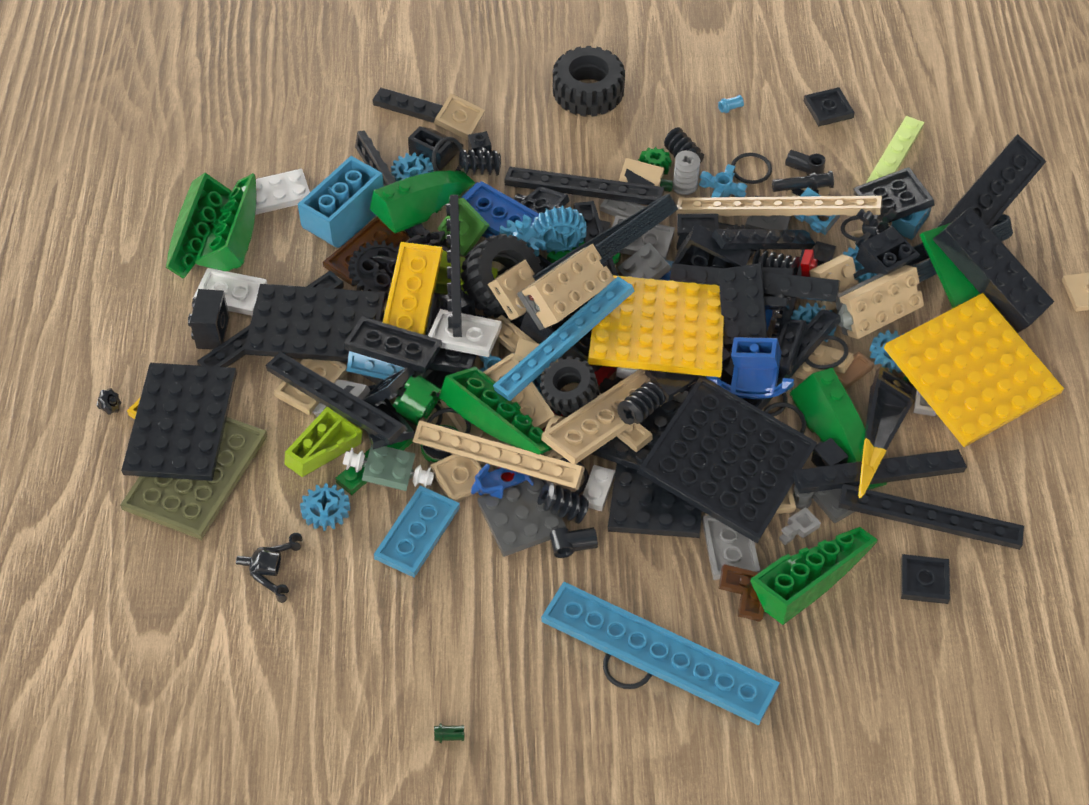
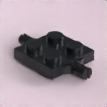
M541 186L529 195L524 196L517 193L514 198L517 202L538 214L540 212L545 213L546 209L552 210L554 207L560 208L562 205L564 207L570 201L567 194Z

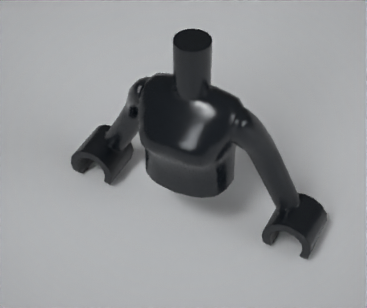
M293 533L289 536L288 543L274 547H259L254 551L252 557L237 556L236 565L249 566V572L253 579L274 592L278 602L284 603L287 597L281 593H288V587L284 584L276 586L262 575L277 576L281 564V553L279 552L288 549L300 550L301 546L296 541H303L300 533Z

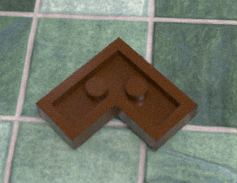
M724 564L721 568L718 589L741 594L738 617L761 622L764 609L751 584V578L759 572Z

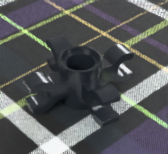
M884 206L881 208V215L875 219L872 212L867 211L866 213L861 209L856 216L863 222L862 232L864 235L856 240L855 245L859 248L862 242L889 229L888 222L896 217V211L893 208L888 210Z

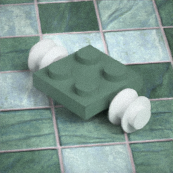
M371 445L368 458H365L363 450L356 454L353 448H351L350 452L346 451L343 464L347 465L346 470L352 466L358 472L362 469V466L365 467L362 481L403 491L407 490L409 478L412 479L413 477L412 482L415 487L418 483H421L426 488V485L431 486L434 473L430 472L431 467L425 471L419 465L415 468L414 472L412 466L415 453L386 446L373 450Z

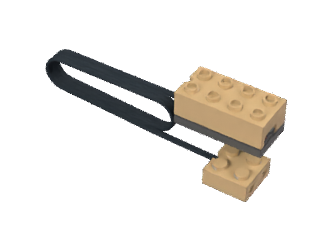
M666 194L579 246L536 275H534L527 261L524 260L490 282L488 286L510 320L521 316L527 310L539 330L547 328L561 321L609 285L615 278L608 267H603L602 264L678 210V207L671 195Z

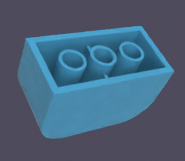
M350 156L298 203L302 228L336 248L341 247L376 216L370 210L373 191L384 187L382 173Z

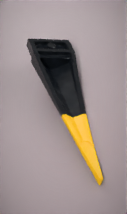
M881 366L876 371L873 384L870 386L859 498L865 494L885 452L911 408L917 391L913 385Z

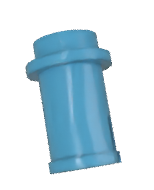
M741 95L729 99L723 98L718 102V108L722 113H729L730 110L744 106V100Z

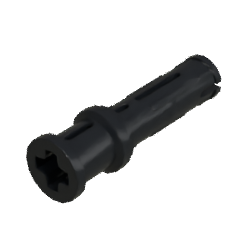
M832 170L822 174L813 172L809 176L772 179L773 192L797 190L807 187L811 188V190H817V188L821 187L834 188Z

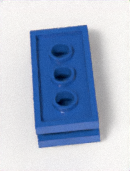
M482 181L473 185L461 197L489 224V227L482 235L486 239L493 235H499L500 226L507 228L508 220L514 223L516 220L522 222L523 215L525 214L532 219L530 225L532 226L534 218L539 217L537 212Z

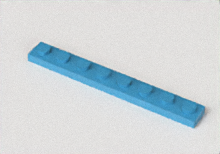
M620 277L615 278L493 385L494 390L508 401H511L544 372L545 368L550 366V363L560 358L635 292L633 285Z

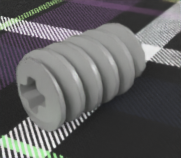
M681 151L675 157L673 190L677 194L690 195L698 188L700 158L696 153Z

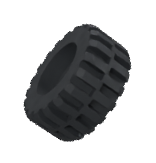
M580 46L576 47L575 50L570 49L566 51L565 55L562 54L555 62L553 69V96L556 102L566 111L570 110V113L574 115L577 113L584 117L586 115L594 117L597 114H606L608 110H613L622 101L625 88V69L620 59L615 54L612 55L611 51L607 49L602 50L601 47L592 48L591 46L581 48ZM592 79L599 82L584 83L580 82V80Z
M506 234L493 235L472 248L462 263L461 268L464 271L461 273V280L464 281L462 285L464 292L467 291L468 297L475 300V308L479 311L483 310V313L489 317L493 315L494 318H498L502 315L506 319L509 318L488 286L490 282L495 280L492 274V261L504 265L509 270L516 264L526 260L534 275L543 270V267H540L539 264L541 262L539 257H536L534 254V249L526 246L527 243L522 239L518 241L516 236L509 235L507 237Z

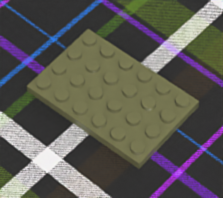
M227 417L213 481L139 476L120 504L121 509L202 540L267 438V431Z

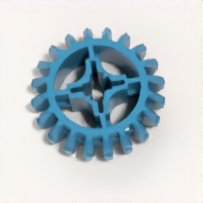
M563 205L560 208L554 207L552 210L546 209L545 213L540 212L539 217L534 218L531 226L536 232V239L546 242L547 253L555 251L556 254L558 251L563 253L565 250L572 251V247H579V243L584 242L587 233V225L582 213H579L577 209L572 210L571 207L564 209Z

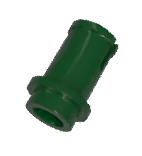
M439 723V726H434V741H439V743H442V741H464V725L442 726V723Z

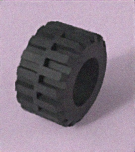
M572 356L567 357L565 360L559 358L557 363L553 361L550 363V368H545V375H541L540 380L542 383H540V388L544 399L550 409L558 416L562 414L563 417H568L600 395L599 385L592 366H589V363L585 360L582 362L581 358L576 357L573 359ZM579 383L574 390L568 392L561 391L567 384Z

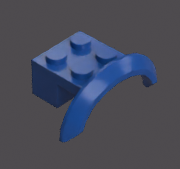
M734 337L731 353L734 370L731 385L724 383L718 377L706 376L710 381L741 398L764 399L776 397L787 392L794 385V379L783 378L782 383L777 386L781 358L778 338Z

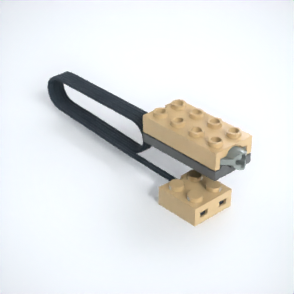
M1002 214L990 228L1001 242L1013 235L1011 218L1006 214ZM923 243L913 246L920 254L918 258L888 274H877L861 283H858V280H855V278L868 272L865 268L856 272L853 257L838 256L809 270L811 277L840 280L838 301H817L819 308L825 305L826 310L837 308V314L840 315L841 319L838 326H841L842 334L856 339H860L923 307L922 292L917 290V284L937 273Z

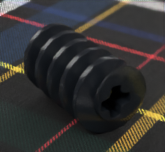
M682 128L672 129L665 137L664 146L674 158L681 151H692L699 156L700 163L703 161L704 154L701 153V149L696 146L695 142H692L691 138L683 132Z
M461 149L459 153V171L464 169L467 175L469 169H471L473 175H475L477 169H479L481 175L484 174L485 170H487L488 175H491L492 170H495L496 176L499 175L501 155L496 150H493L491 154L488 150H485L482 154L481 150H477L474 153V150L470 149L467 153L465 149Z
M759 249L753 257L752 264L761 263L762 267L792 268L794 270L793 275L796 276L800 266V258L796 256L792 262L791 255H787L784 260V254L780 253L777 257L776 252H772L769 257V251L767 250L761 256Z
M653 382L643 383L626 397L624 401L618 404V415L626 424H640L649 414H652L660 405L664 404L665 394Z
M553 482L545 483L537 501L538 505L544 503V511H548L550 508L552 514H556L559 511V517L561 518L567 514V520L572 521L574 519L576 524L582 522L589 506V501L584 495L571 492L567 488L563 489L560 485L555 486Z

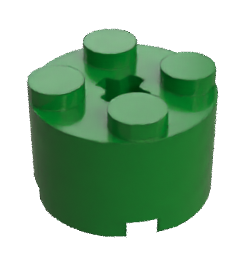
M420 375L408 379L404 386L406 391L403 396L399 395L393 404L397 413L416 426L423 417L427 419L440 399L437 393L441 392L439 387Z

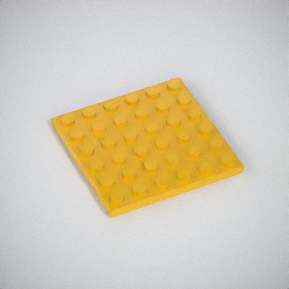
M613 275L614 278L620 277L633 285L635 292L592 328L589 364L721 377L724 316L721 315L720 286Z
M984 293L887 342L884 346L885 351L963 447L970 445L1054 398L1064 390L1063 386Z

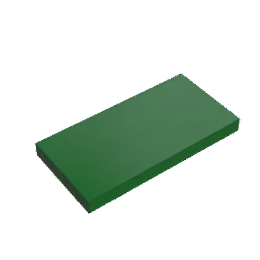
M946 224L922 232L919 236L952 308H955L980 295V292L933 241V238L949 225Z

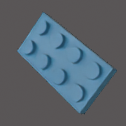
M419 486L373 554L374 559L415 578L460 509V503L423 486Z

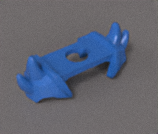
M486 464L475 475L471 494L478 492L480 496L490 494L492 497L502 498L504 489L524 481H528L533 486L534 479L532 476L504 468L488 472L490 465ZM504 472L515 474L510 482L503 481L501 475Z

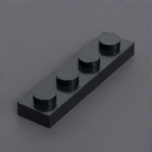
M381 87L372 99L374 106L434 123L435 118L443 107L440 104Z

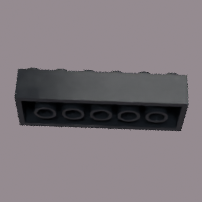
M971 207L956 217L933 238V241L980 294L984 293L1017 333L1029 327L1055 302Z

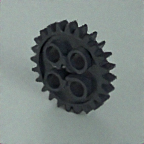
M374 240L373 246L366 242L365 248L359 246V250L354 251L353 257L350 258L348 271L349 279H352L351 285H357L356 290L385 292V298L388 300L396 262L380 258L374 259L373 257L386 256L397 259L400 246L393 248V242L387 246L385 240L382 241L381 245Z

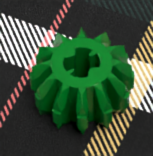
M656 146L654 149L648 147L646 151H642L638 159L640 162L663 167V175H668L672 165L669 152H665L664 148L657 149Z

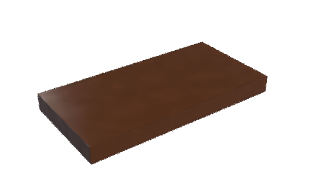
M376 217L324 260L323 267L332 271L336 276L351 285L352 279H349L348 271L350 258L353 257L354 251L359 250V246L365 248L366 242L373 246L374 240L381 245L382 241L385 240L387 246L393 242V248H397L401 242H406L409 236L404 231L394 233Z

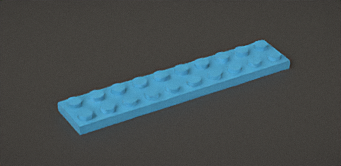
M566 582L562 583L541 616V622L756 725H760L779 688L780 682Z

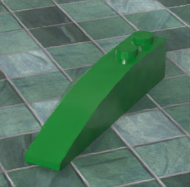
M448 170L419 174L374 190L370 210L394 233H398L426 222L433 213H438L444 205L450 204V195L461 196L475 185V182L463 171Z
M203 173L192 181L170 242L166 268L182 279L187 276L196 264L195 260L204 236L207 232H212L214 228L212 223L222 215L220 210L229 201L228 196L231 193L230 189L207 173Z
M254 173L238 180L228 196L229 201L220 210L222 215L212 223L214 226L212 232L209 231L204 236L195 260L197 265L225 272L233 268L237 269L243 265L255 223L256 176Z
M476 366L445 377L439 398L448 407L459 413L463 419L498 440L519 449L539 455L552 450L550 446L541 440L542 433L544 432L541 428L532 425V418L529 415H523L520 411L521 406L517 402L508 401L497 393L493 387L496 382Z
M833 368L812 373L790 392L794 404L805 417L806 426L812 433L815 432L820 437V442H825L832 438L848 455L847 463L862 462L866 429L850 397ZM887 483L871 484L867 489L878 488L887 485Z
M861 527L837 535L834 540L818 542V545L811 549L805 547L800 549L799 553L790 556L787 554L782 556L751 578V584L764 611L784 625L844 577L869 552L878 539Z

